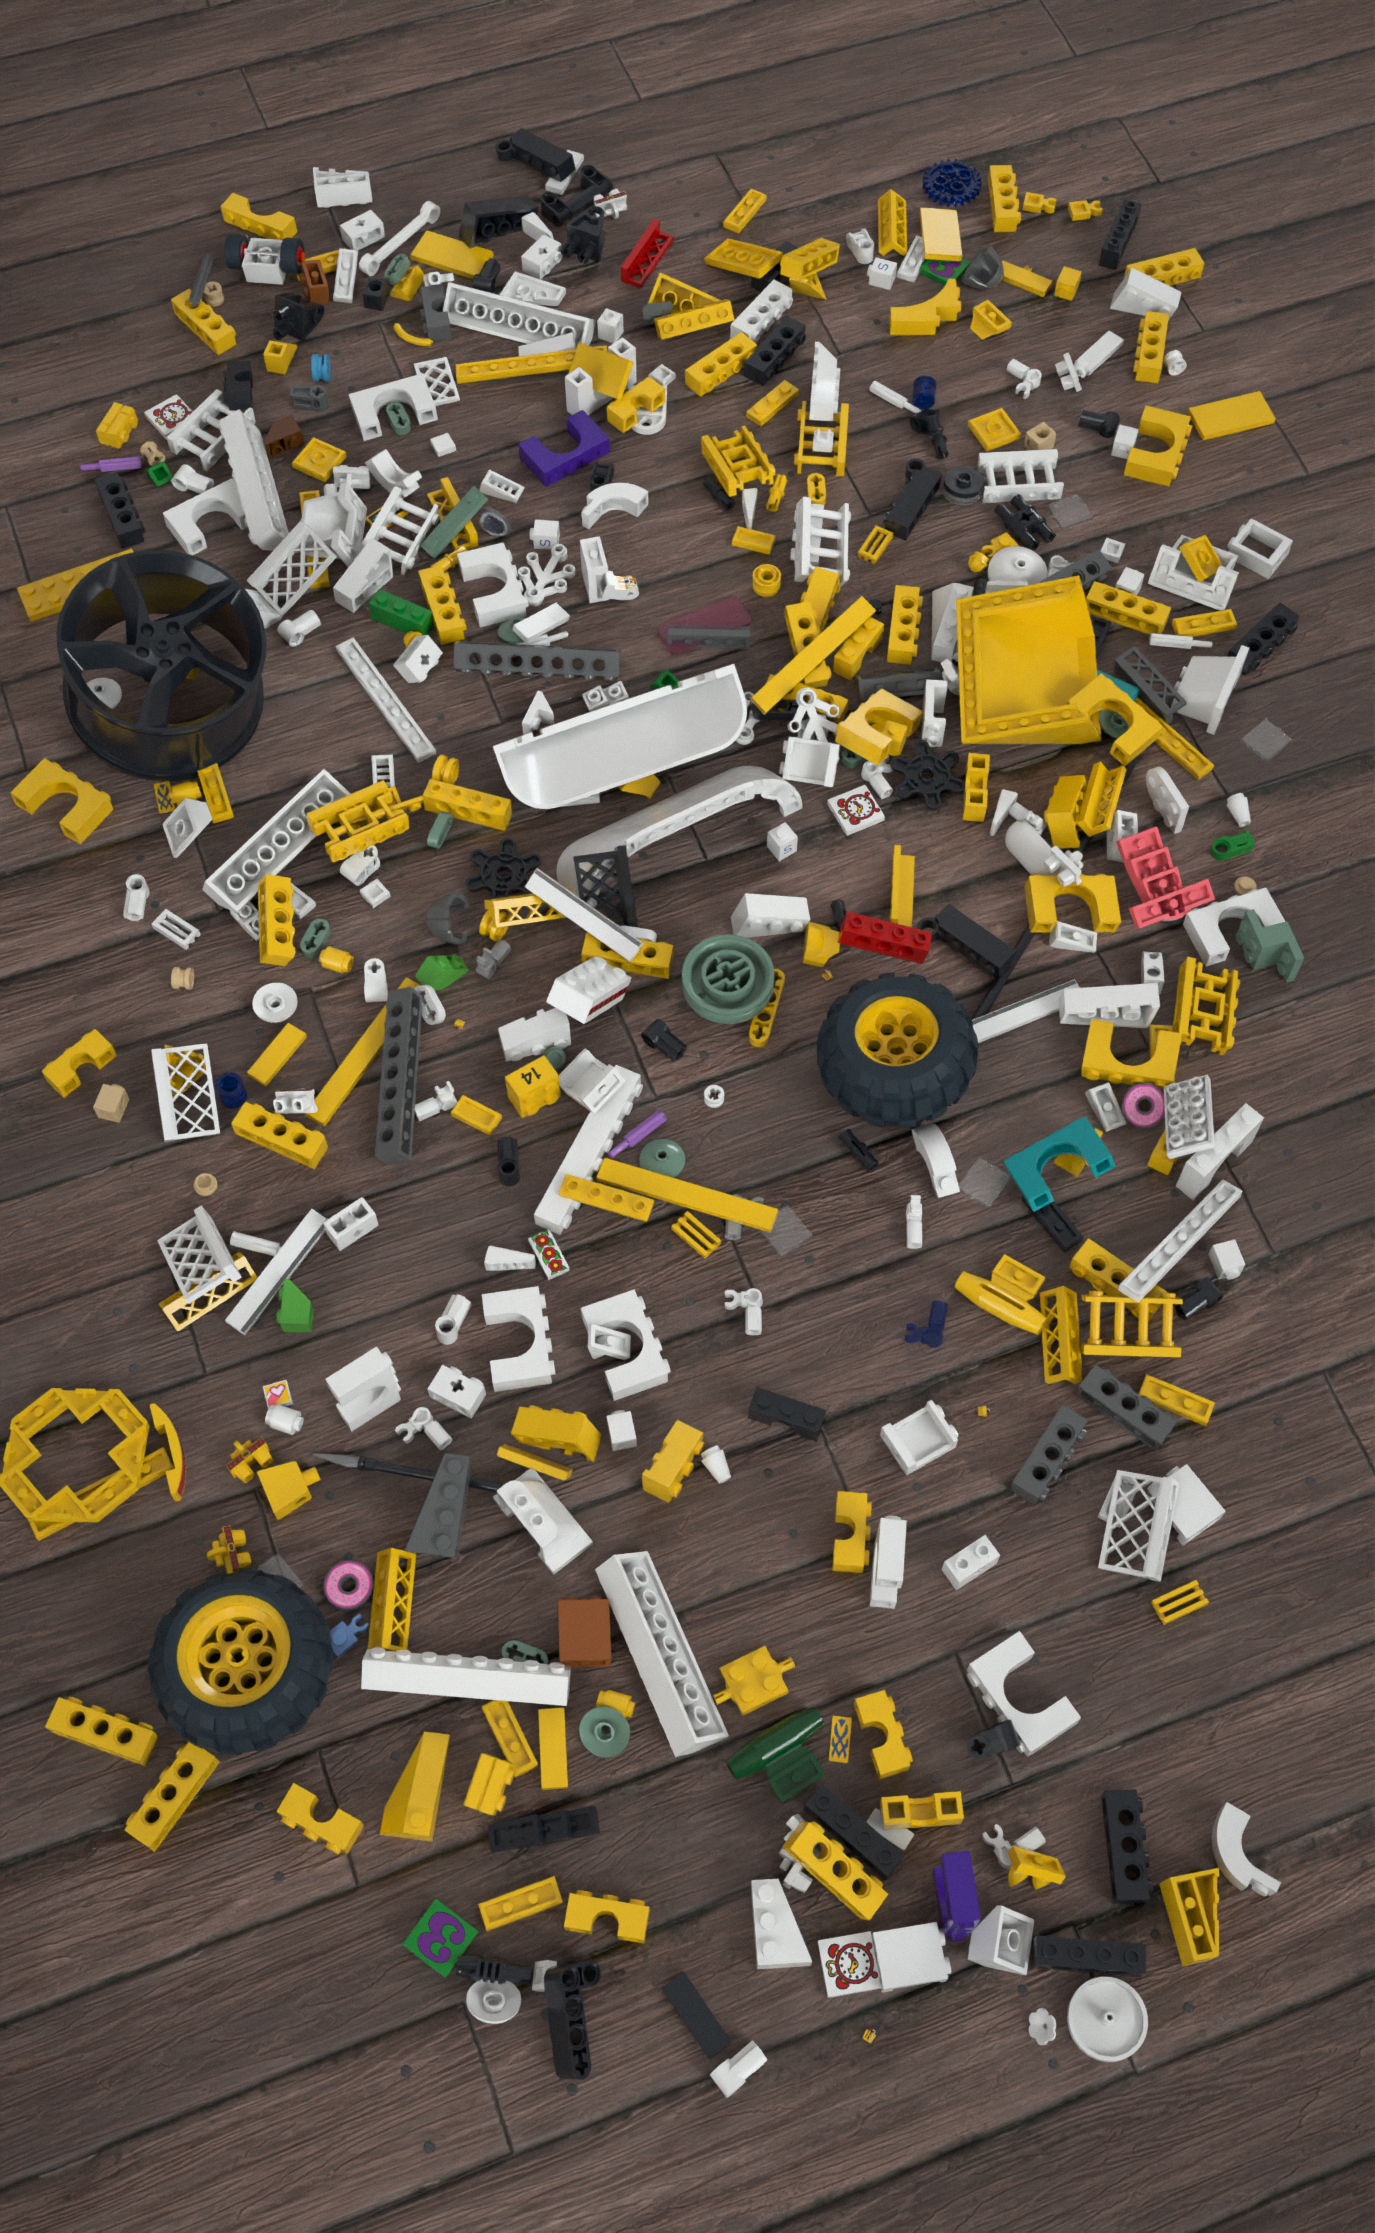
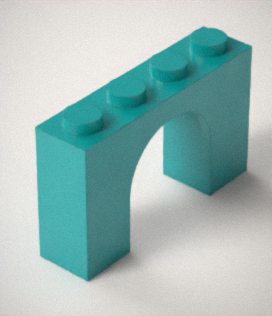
M1085 1116L1073 1121L1059 1131L1053 1132L1041 1141L1033 1143L1023 1151L1013 1154L1004 1161L1009 1175L1033 1212L1054 1201L1048 1186L1041 1177L1042 1169L1050 1159L1062 1154L1076 1155L1085 1162L1095 1178L1116 1167L1111 1153Z

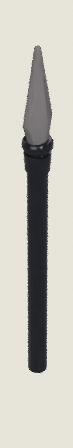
M313 1453L315 1457L345 1467L358 1468L361 1471L364 1469L366 1471H380L434 1481L437 1471L380 1462L371 1458L366 1459L365 1456L359 1458L354 1455ZM470 1478L469 1483L470 1488L497 1492L503 1486V1483Z

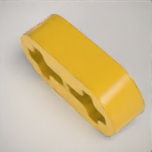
M812 473L807 478V495L811 498V504L825 505L826 503L825 478L819 473Z

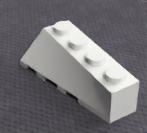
M816 341L809 420L833 421V413L837 414L840 368H837V359L820 342Z
M951 583L932 591L931 660L943 662L948 659L951 662L953 661L952 657L958 641L956 599L971 597L974 587Z

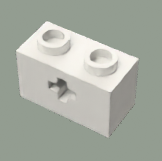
M372 210L340 225L342 240L351 250H360L385 237L383 222Z
M543 234L521 256L522 271L541 280L561 261L563 256L561 254V243Z
M429 635L416 636L393 666L408 683H420L426 679L428 671L439 662L438 659L443 652Z
M1117 810L1114 813L1111 827L1107 830V860L1123 863L1116 841L1138 833L1136 813Z
M363 1197L323 1222L327 1235L339 1251L379 1226L375 1212Z
M442 1365L428 1387L430 1398L472 1419L486 1396L483 1383L474 1377L469 1379L463 1376V1373L453 1366L448 1368Z
M984 1535L944 1561L942 1571L955 1590H958L996 1565L1000 1554L987 1536Z

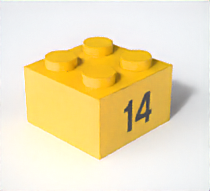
M545 1055L505 1076L508 1099L521 1118L527 1115H534L540 1108L547 1104L555 1103L561 1097L559 1075Z

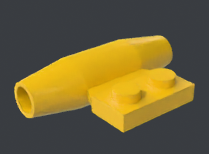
M1005 1254L992 1271L991 1281L963 1271L955 1284V1288L975 1305L1012 1326L1038 1335L1047 1321L1044 1315L1027 1302L1035 1297L1045 1282V1277Z

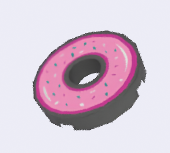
M1134 1084L1122 1096V1115L1134 1127H1154L1165 1116L1164 1093L1154 1084ZM1142 1099H1146L1149 1102V1108L1146 1112H1142L1138 1108V1103Z
M353 1560L341 1561L334 1565L326 1574L323 1583L324 1594L329 1603L336 1609L347 1612L354 1611V1609L366 1605L371 1599L374 1590L373 1576L368 1567L361 1562ZM347 1580L356 1582L355 1588L350 1592L342 1590V1585Z

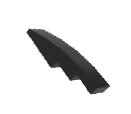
M588 1806L571 1811L562 1810L544 1815L535 1814L488 1825L491 1853L596 1835L600 1834L596 1806Z

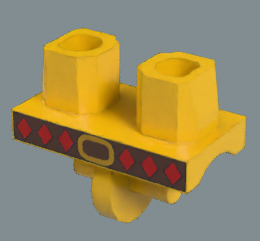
M262 1437L254 1444L248 1440L241 1445L236 1440L233 1443L236 1450L229 1455L232 1461L226 1467L234 1479L238 1477L242 1482L247 1483L255 1476L250 1468L252 1464L257 1461L262 1468H266L273 1462V1459Z
M224 1526L222 1528L223 1533L219 1534L220 1543L219 1541L212 1542L213 1549L207 1552L208 1560H216L217 1567L223 1566L225 1562L227 1574L249 1568L251 1565L249 1552L237 1554L235 1547L245 1546L246 1544L244 1530L231 1531L230 1526Z

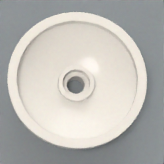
M1011 546L1003 548L994 554L989 562L987 574L989 581L1001 580L1012 582L1013 580H1021L1022 582H1028V585H1032L1046 579L1048 570L1043 559L1034 551L1025 547Z

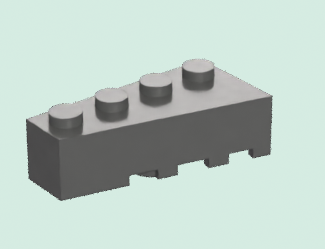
M444 1454L405 1551L458 1559L473 1459L470 1456Z

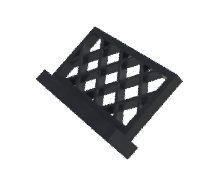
M626 845L617 846L618 851L573 856L580 898L585 902L590 897L598 901L599 903L594 907L596 910H599L603 905L611 909L606 915L609 919L615 913L622 916L623 921L615 922L617 925L638 928ZM606 859H614L615 862L610 869L601 863ZM589 862L593 866L586 872L580 868L579 863ZM597 868L605 872V875L600 880L591 875ZM609 876L618 881L613 887L604 883ZM587 879L596 883L591 890L583 886ZM599 887L608 891L603 898L595 894ZM612 895L620 898L616 906L607 901Z

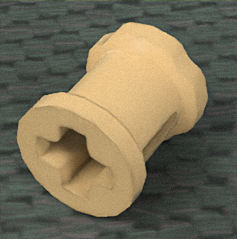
M153 441L145 442L141 446L140 452L148 459L151 467L165 461V455L158 451L157 445Z

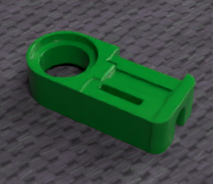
M1244 830L1243 833L1229 838L1224 836L1214 840L1210 854L1216 860H1225L1252 851L1255 841L1250 832ZM1223 846L1227 851L1220 853L1215 847Z

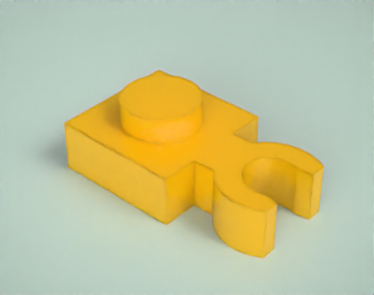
M1026 192L1022 211L1041 213V210H1045V212L1052 214L1054 213L1057 199H1044L1042 194Z
M1087 200L1069 202L1068 204L1072 221L1090 219L1091 215H1102L1103 208H1100V201H1093L1091 204H1088Z
M1006 532L992 539L990 545L982 547L981 553L984 555L988 553L987 558L989 559L988 562H990L991 558L999 550L1019 545Z

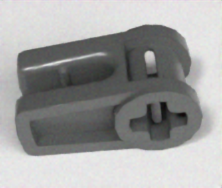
M292 386L290 396L293 399V408L323 412L329 408V400L326 398L327 391L324 386Z

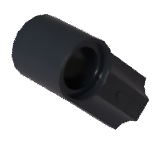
M489 258L488 261H485L480 273L474 276L473 288L494 293L496 279L501 270V265L496 259Z
M1083 409L1078 426L1096 430L1104 438H1112L1118 428L1120 416L1112 411L1100 414Z
M656 1019L641 1033L643 1041L649 1047L658 1048L673 1062L678 1061L687 1050V1046L675 1037L669 1027L660 1019Z
M502 1137V1139L497 1141L499 1178L503 1185L514 1186L520 1180L518 1141L512 1137ZM508 1170L513 1171L512 1173H505Z
M1206 1277L1192 1288V1291L1180 1298L1183 1299V1304H1173L1180 1318L1188 1320L1205 1307L1208 1309L1217 1304L1224 1295L1212 1280Z

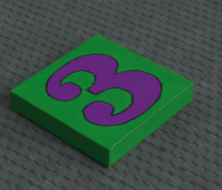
M964 258L961 261L927 259L920 267L919 273L945 286L948 279H956L957 282L963 276L970 261Z
M435 1899L402 1945L446 1979L456 1965L458 1956L463 1955L479 1931Z

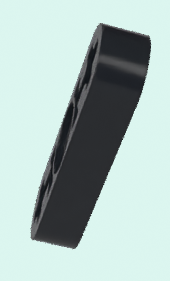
M781 699L765 715L753 703L751 705L753 717L757 720L792 721L798 709L796 700ZM779 708H786L783 712H776ZM807 711L805 712L801 721L809 718Z

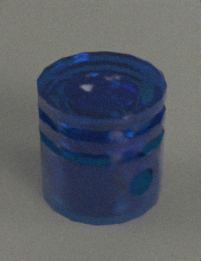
M922 375L914 380L912 403L919 409L931 408L935 404L936 381L933 377Z
M233 1072L220 1075L215 1084L222 1104L231 1109L241 1107L247 1100V1091L242 1078Z

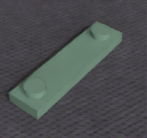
M473 486L420 546L435 559L489 499Z

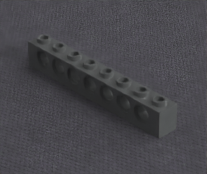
M456 641L454 643V668H459V672L466 673L472 672V669L480 670V673L491 674L492 670H496L504 675H512L513 671L521 672L523 676H533V673H541L543 677H554V674H562L563 678H574V675H582L583 679H595V676H603V680H615V677L620 676L621 650ZM476 652L481 656L480 663L472 661V653ZM492 654H499L502 662L495 664L492 661ZM513 655H519L522 658L521 665L513 663ZM534 656L542 658V666L534 665L532 661ZM554 657H560L563 660L564 664L562 667H556L553 664ZM575 658H581L584 661L583 668H576L573 661ZM596 659L603 660L605 663L603 669L600 670L594 666Z
M412 987L389 991L386 1002L385 1035L375 1158L386 1165L409 1162L412 1156L423 995Z

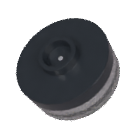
M968 467L952 468L945 474L942 493L953 504L960 506L972 505L981 497L984 484L983 477L976 470Z

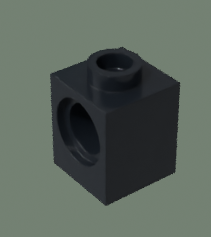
M368 278L362 293L365 308L383 311L389 296L386 280Z

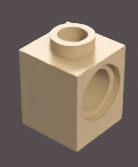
M1043 422L1026 432L1023 446L1028 451L1054 448L1056 433Z
M103 1084L93 1108L98 1118L120 1123L129 1102V1097L123 1087L116 1084L111 1086Z

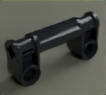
M585 165L580 170V185L583 191L566 203L552 192L542 194L541 214L559 228L567 219L571 220L593 204L594 196L611 192L613 190V183L609 177L602 174L594 166Z

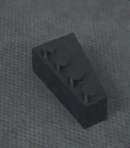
M527 195L465 202L459 238L469 248L476 247V243L483 242L484 244L489 242L492 237H502L508 231L513 230L515 232L523 229L522 217L531 212L537 215L538 206Z

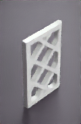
M447 357L414 363L416 375L422 374L419 368H428L423 376L425 380L433 383L429 391L431 395L438 397L434 400L435 406L460 401ZM445 363L446 368L442 370L436 366ZM432 371L440 373L437 379L429 376ZM444 376L449 377V384L441 382ZM437 385L445 388L441 394L433 391ZM451 390L455 396L447 397L445 395Z

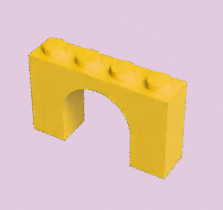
M1145 405L1138 433L1159 438L1166 442L1170 449L1161 453H1153L1131 447L1124 475L1169 487L1171 480H1176L1179 468L1176 465H1180L1183 458V453L1180 452L1186 449L1188 439H1185V436L1189 437L1192 425H1189L1191 416Z
M1102 673L1068 700L1066 704L1077 703L1079 712L1084 713V711L1088 710L1090 716L1101 710H1110L1120 714L1126 720L1128 730L1114 741L1110 750V754L1123 766L1130 763L1157 740L1163 728L1157 719L1149 715L1142 706L1135 703L1126 692L1120 690L1111 679L1106 678Z
M881 688L876 694H872L868 701L861 703L855 712H851L844 722L841 721L835 731L837 733L835 742L878 766L888 756L893 739L875 730L869 724L880 723L886 720L908 726L906 736L909 737L919 728L923 711Z
M45 758L11 792L15 804L31 815L52 795L58 793L76 795L78 797L76 805L59 824L64 835L80 845L114 810L110 801L111 798L106 792L96 790L88 781H81L73 772H67L58 763L50 762Z
M1034 874L1028 877L1024 890L1030 933H1052L1057 924L1054 899L1062 894L1076 895L1088 904L1091 910L1094 932H1116L1121 924L1114 876H1106L1105 874L1085 876L1080 874L1082 879L1080 884L1076 885L1073 882L1066 887L1059 883L1057 879L1058 874L1053 876Z
M1091 1019L1082 1064V1077H1086L1089 1080L1100 1079L1113 1084L1124 1083L1132 1086L1139 1083H1149L1160 1088L1162 1092H1164L1165 1086L1174 1083L1182 1033L1159 1030L1153 1057L1142 1065L1129 1066L1116 1060L1111 1053L1110 1045L1114 1022Z

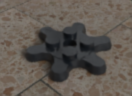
M918 740L914 744L915 756L913 758L905 759L901 756H894L890 760L892 770L901 773L905 777L904 782L899 784L895 790L896 795L900 799H906L912 794H919L921 798L925 799V804L929 810H936L941 805V792L949 791L959 794L965 789L964 781L953 777L950 773V768L959 761V755L954 751H948L942 756H935L930 752V745L927 741ZM922 773H930L932 779H922Z
M512 838L502 839L500 849L495 854H488L481 849H475L471 852L470 859L480 867V872L466 880V887L471 892L487 889L493 892L491 899L508 897L510 893L522 892L524 894H531L532 892L525 888L529 881L527 873L541 865V856L536 853L524 857L518 856L515 853L516 842ZM501 871H508L509 875L504 876V878L498 875Z

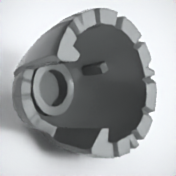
M986 244L977 253V256L972 259L964 271L961 280L967 286L982 290L994 289L1001 283L1004 276L1003 264L999 255L990 244Z
M453 892L444 895L429 906L425 915V923L435 937L451 944H462L467 940L464 933H452L450 931L452 926L450 910L470 907L467 898L460 892Z

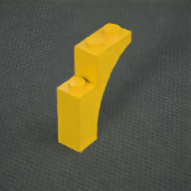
M948 279L945 287L936 296L923 303L906 307H890V335H935L936 327L940 326V321H957V313L961 312V301H958L960 298V287L956 286V279Z

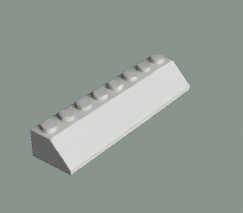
M448 282L443 312L448 311L450 324L526 344L573 332L575 349H577L578 343L589 346L596 320L450 282Z
M239 409L219 420L222 428L220 433L225 439L226 444H224V447L229 454L228 462L234 472L232 477L237 483L238 488H236V492L241 498L242 503H240V506L245 513L246 518H244V521L250 531L248 534L249 539L262 550L274 551L289 532L261 432Z
M323 769L204 882L203 891L218 905L237 913L258 893V882L265 874L276 876L317 837L308 827L307 813L346 797L351 793Z
M648 1551L613 1555L597 1567L595 1571L607 1599H609L610 1607L613 1610L675 1757L694 1753L729 1737L728 1732Z

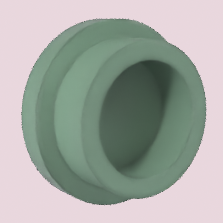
M551 1047L544 1053L554 1070L560 1069L566 1062L564 1051L558 1047Z

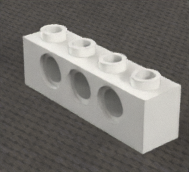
M773 280L731 324L730 339L742 332L753 342L757 343L760 336L770 329L775 320H778L782 313L791 307L793 302L792 289Z

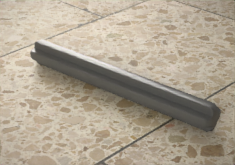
M211 253L204 255L189 297V303H192L194 307L201 302L215 260Z

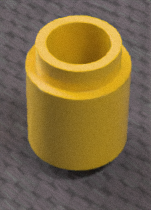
M191 780L171 786L172 791L168 792L172 804L177 803L178 806L185 798L197 800V798L202 797L197 781L191 782Z
M328 946L326 950L323 949L321 951L319 962H321L323 968L343 974L344 972L349 973L351 971L354 957L349 952Z
M601 1690L596 1707H611L618 1710L625 1718H631L635 1702L631 1701L632 1696L612 1690H607V1692Z

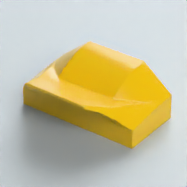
M986 300L973 307V320L970 329L983 340L1011 328L1012 322L989 300Z
M809 922L806 926L802 963L824 967L830 957L839 953V932L832 930L828 926Z

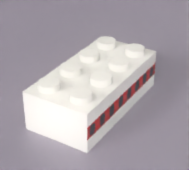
M594 956L556 978L546 1002L585 1024L622 1001L632 977L626 975L624 970L607 964L605 959Z

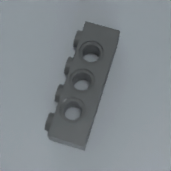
M1097 549L1047 577L1040 583L1079 575L1083 591L1085 592L1092 587L1094 581L1101 583L1107 579L1108 576L1106 574L1112 567L1100 549Z
M1096 1364L1081 1382L1076 1392L1077 1396L1156 1452L1177 1423L1170 1413L1159 1410L1150 1399L1138 1395L1129 1384L1118 1381L1109 1370L1104 1367L1100 1368ZM1101 1389H1109L1112 1395L1104 1394ZM1122 1403H1129L1133 1409H1125ZM1142 1417L1150 1418L1153 1424H1146Z
M1062 1404L1012 1482L1010 1491L1034 1506L1039 1499L1044 1501L1051 1490L1048 1487L1050 1481H1057L1063 1471V1468L1060 1467L1064 1460L1069 1462L1076 1450L1073 1448L1076 1440L1081 1443L1088 1431L1085 1425L1088 1420ZM1064 1433L1068 1436L1069 1440H1061L1057 1434ZM1051 1452L1057 1459L1050 1460L1046 1457L1045 1453ZM1033 1472L1042 1473L1044 1479H1036L1033 1476Z

